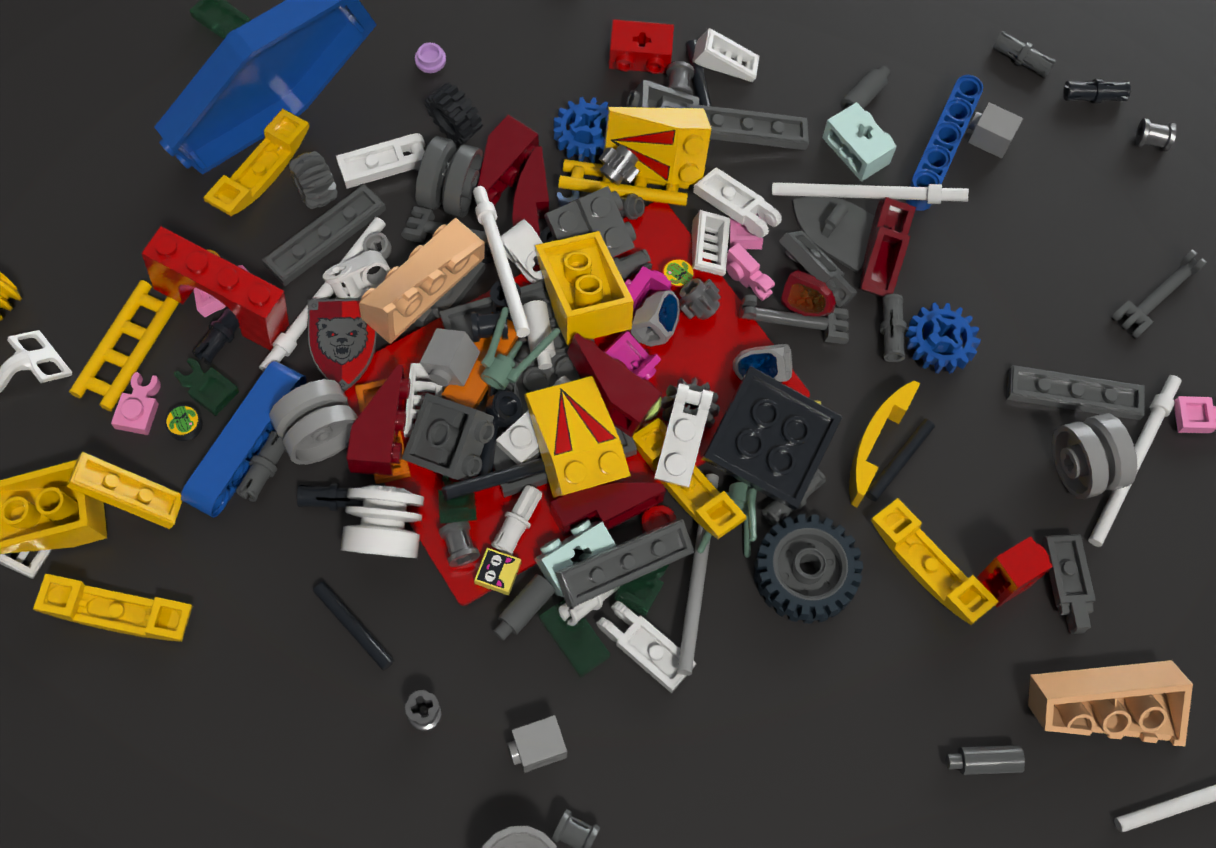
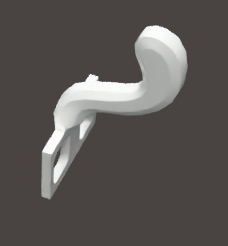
M40 330L8 337V342L16 352L0 366V393L8 385L14 374L21 370H31L40 383L72 375V371ZM35 338L43 348L27 351L18 340ZM51 361L62 372L46 375L37 364Z

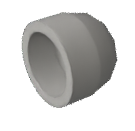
M371 233L363 242L364 252L374 250L381 253L385 259L391 254V243L383 233ZM381 242V251L378 250L376 243Z

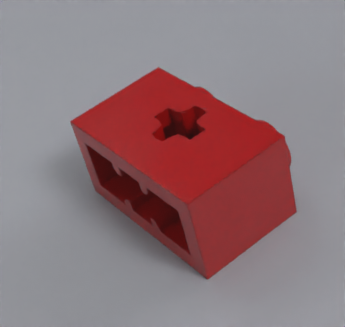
M613 19L609 69L642 71L652 74L667 73V67L671 64L674 25Z
M1030 536L997 556L979 574L977 579L999 601L995 605L998 608L1030 588L1053 565L1050 563L1049 555L1044 547L1036 544Z

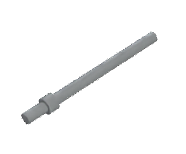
M706 474L705 477L718 489L719 476ZM699 524L677 668L678 674L686 676L692 674L710 546L709 541L703 553L697 552V548L706 531Z

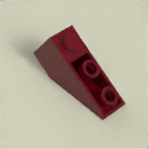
M507 115L488 135L478 186H483L486 189L489 202H492L494 206L498 203L501 193L508 186L512 187L517 182L535 147L539 146V134L510 115Z
M576 333L567 351L569 358L581 379L593 376L614 426L632 438L652 412L662 393L650 381L641 379L627 369L622 361L613 359L599 349L595 342L585 339Z
M403 365L396 366L351 426L347 452V463L351 473L393 476L394 464L401 463L402 443L397 442L398 432L405 431L406 410L401 409L403 399H409L411 385L410 378H405Z

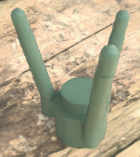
M504 307L498 319L488 352L481 362L485 367L480 376L481 379L489 386L500 391L505 390L509 382L515 384L520 374L560 334L559 328H555L515 368L516 364L513 359L522 346L520 340L515 343L507 356L498 354L497 357H494L509 313L508 307Z
M736 482L730 485L729 493L726 492V494L747 516V519L744 521V556L748 558L751 556L752 541L754 542L757 539L755 506L757 490L743 482ZM705 531L697 548V552L700 554L704 552L712 537L708 531Z

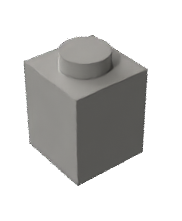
M989 102L983 114L978 111L976 112L968 128L973 130L968 143L1003 158L1023 118Z
M436 328L420 364L430 375L429 378L434 383L440 386H448L449 384L464 386L480 351L465 331Z
M555 715L513 729L512 737L514 741L507 743L513 764L521 763L524 773L567 758V749Z

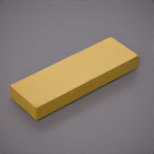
M85 452L79 455L66 486L168 529H171L175 524L182 503L181 493Z

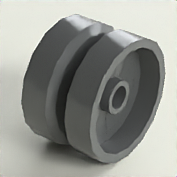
M439 136L432 138L423 155L418 172L415 192L416 204L432 210H436L443 205L446 214L464 218L474 201L473 190L478 187L483 163V151L480 148L467 144L462 145L456 150L455 143L452 140Z

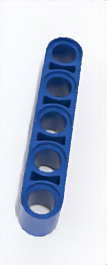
M963 75L956 81L909 187H929V184H942L983 92V84L979 78L973 75ZM906 200L907 204L915 206L916 210L919 211L926 210L932 205L928 204V200Z
M277 361L271 362L185 484L181 493V501L213 518L217 517L236 492V488L250 468L249 461L252 456L258 455L269 433L275 431L269 417L271 409L284 395L306 384V376Z

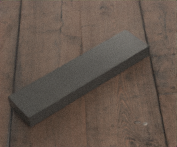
M688 103L685 107L704 108L711 126L710 139L806 150L809 145L807 118Z
M363 184L262 259L263 264L286 286L365 227L375 217L386 211V206Z
M1011 365L1008 369L1007 400L1096 414L1110 413L1115 417L1141 420L1144 417L1145 386Z
M676 519L555 573L567 607H575L694 553V549L684 520Z

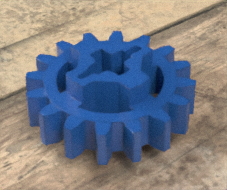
M580 97L579 104L575 105L572 101H568V110L559 109L558 117L554 118L553 138L558 141L559 150L567 148L568 158L576 154L578 155V161H583L584 157H589L590 161L594 163L596 155L601 156L603 154L605 143L603 135H605L608 103L605 101L599 106L594 97L590 103H586L584 98Z
M932 303L929 311L922 307L917 316L913 315L905 333V337L910 338L906 348L916 350L912 359L918 360L922 358L924 360L922 368L926 369L930 364L934 365L935 373L939 374L942 367H946L949 374H951L957 366L964 369L969 360L972 361L981 341L975 337L979 327H970L969 324L973 317L967 316L963 318L961 316L963 308L959 307L954 312L951 311L950 303H946L943 309H939L936 303ZM922 328L924 329L923 335H924V337L926 338L925 341L923 340V337H922Z

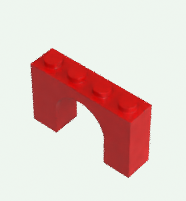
M160 226L141 253L154 290L181 304H184L194 288L210 294L234 313L239 321L243 337L270 351L274 348L272 343L280 333H284L289 325L284 290Z

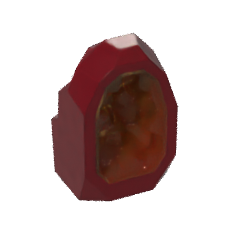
M799 270L789 275L781 297L782 305L804 316H827L834 312L836 305L835 296L825 282Z

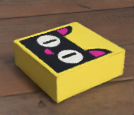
M487 548L475 577V584L509 596L521 565V559Z

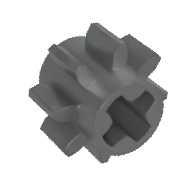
M621 144L616 150L612 147H607L599 157V160L604 163L600 172L618 186L623 180L626 183H631L640 172L634 167L639 160L637 156Z
M698 278L692 279L680 291V296L682 297L679 300L681 303L680 309L689 319L695 315L701 320L711 317L720 306L718 302L721 298L718 294L719 289L711 279H708L705 283Z

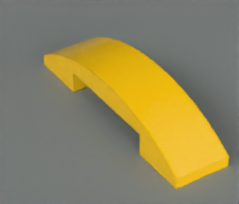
M282 109L263 130L265 139L230 178L223 175L203 197L204 201L230 216L244 210L271 186L288 165L309 129V123Z
M912 381L892 394L881 405L867 426L852 461L849 480L851 505L858 508L877 472L878 467L866 460L886 420L889 419L897 424L901 422L920 383Z
M657 418L632 436L637 450L654 474H656L668 428L660 418ZM696 465L694 466L689 488L660 481L683 509L717 539L747 519V516L726 492L720 493Z
M898 498L872 518L871 522L906 569L940 603L965 622L972 625L999 602L974 575L968 578L920 529L922 522Z
M45 573L33 609L50 616L99 629L145 638L182 642L193 606L158 597L152 600L91 587L79 580Z

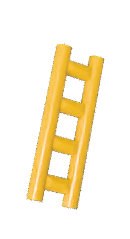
M564 159L563 172L571 173V177L560 175L558 188L593 193L609 186L610 191H616L620 197L636 194L646 201L686 206L688 193L678 192L679 188L688 189L689 185L667 184L636 176L633 179L634 186L619 184L618 186L600 172L603 164ZM584 175L603 177V180L583 179ZM647 184L666 186V190L647 188Z
M140 280L74 382L69 393L77 398H82L87 389L104 396L99 405L107 411H112L179 302L168 296L162 301L148 295L152 286L148 282ZM140 306L156 312L147 328L130 322ZM123 333L139 340L130 356L113 350ZM105 361L121 367L112 384L95 378Z

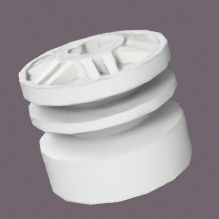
M369 485L361 488H348L347 498L363 501V507L346 506L345 512L361 517V524L343 526L341 550L417 558L420 535L405 530L404 527L405 522L422 521L421 514L406 512L407 506H424V496L415 495L402 488Z

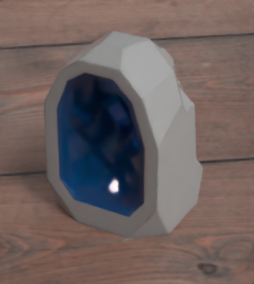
M669 290L657 291L646 298L643 306L636 310L631 334L639 343L648 346L662 345L674 334L680 312L679 299L674 292Z
M788 344L748 348L741 351L734 359L733 370L741 380L747 369L751 366L779 382L788 381L792 377L793 367L791 349Z

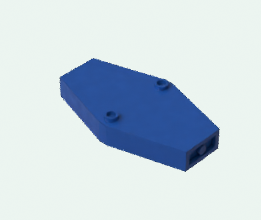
M285 0L227 34L226 38L155 125L154 128L162 136L159 143L172 157L175 155L187 169L193 166L203 175L264 138L263 130L282 109L297 117L307 110L377 24L359 0Z

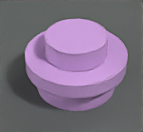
M425 43L418 48L415 54V63L421 71L435 73L445 66L446 55L439 45Z

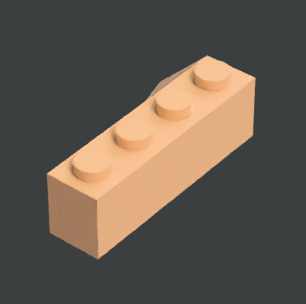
M454 218L448 225H441L434 232L430 241L424 246H417L411 252L409 259L403 265L392 268L386 275L385 280L377 288H370L364 293L359 303L361 319L391 344L484 259L485 242L457 218Z
M1172 660L1030 675L1028 706L1045 731L1090 736L1094 732L1106 734L1108 738L1121 740L1123 736L1138 737L1142 742L1157 743L1158 740L1170 741L1174 746L1185 747L1193 683Z

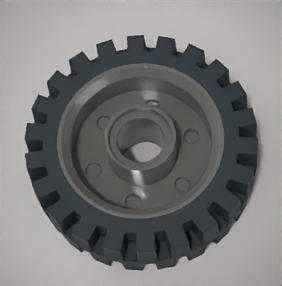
M799 514L795 519L791 517L783 519L781 524L777 523L766 534L755 558L754 578L755 583L759 585L757 590L760 596H765V603L770 608L774 606L777 609L776 613L782 617L784 614L790 616L789 620L794 622L800 619L806 624H812L815 620H818L819 623L826 621L829 617L833 618L838 615L852 601L863 576L861 575L863 561L859 560L861 552L859 547H854L855 540L852 535L846 536L844 534L846 529L840 524L838 527L833 526L834 520L827 517L824 521L819 520L820 515L811 514L809 518H805V514ZM800 563L811 564L815 568L816 574L809 575L804 573L800 568Z

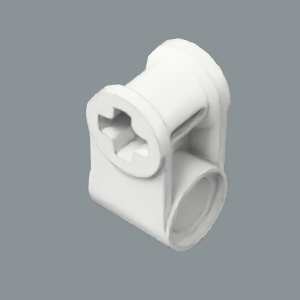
M523 219L501 236V240L507 257L517 266L525 278L534 284L544 281L541 270L538 272L533 270L535 262L539 265L535 245L543 244L534 228Z
M369 250L344 263L332 266L325 271L323 279L327 284L331 285L336 295L335 299L362 298L367 290L377 288L385 280L386 275L391 269L381 253ZM374 266L381 267L377 273L367 274L370 268Z

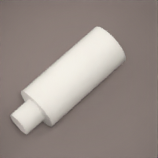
M541 300L530 301L523 305L530 328V334L527 336L530 353L552 332L547 303ZM554 341L535 359L538 362V368L541 370L552 367L551 358L556 354Z

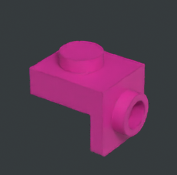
M643 266L633 281L628 279L625 282L634 301L633 316L649 293L653 295L657 291H671L672 283L663 273L656 270L651 271Z
M628 330L622 332L603 351L613 359L622 361L627 369L641 379L649 380L656 373L657 370L654 367L661 360L657 354L649 355Z

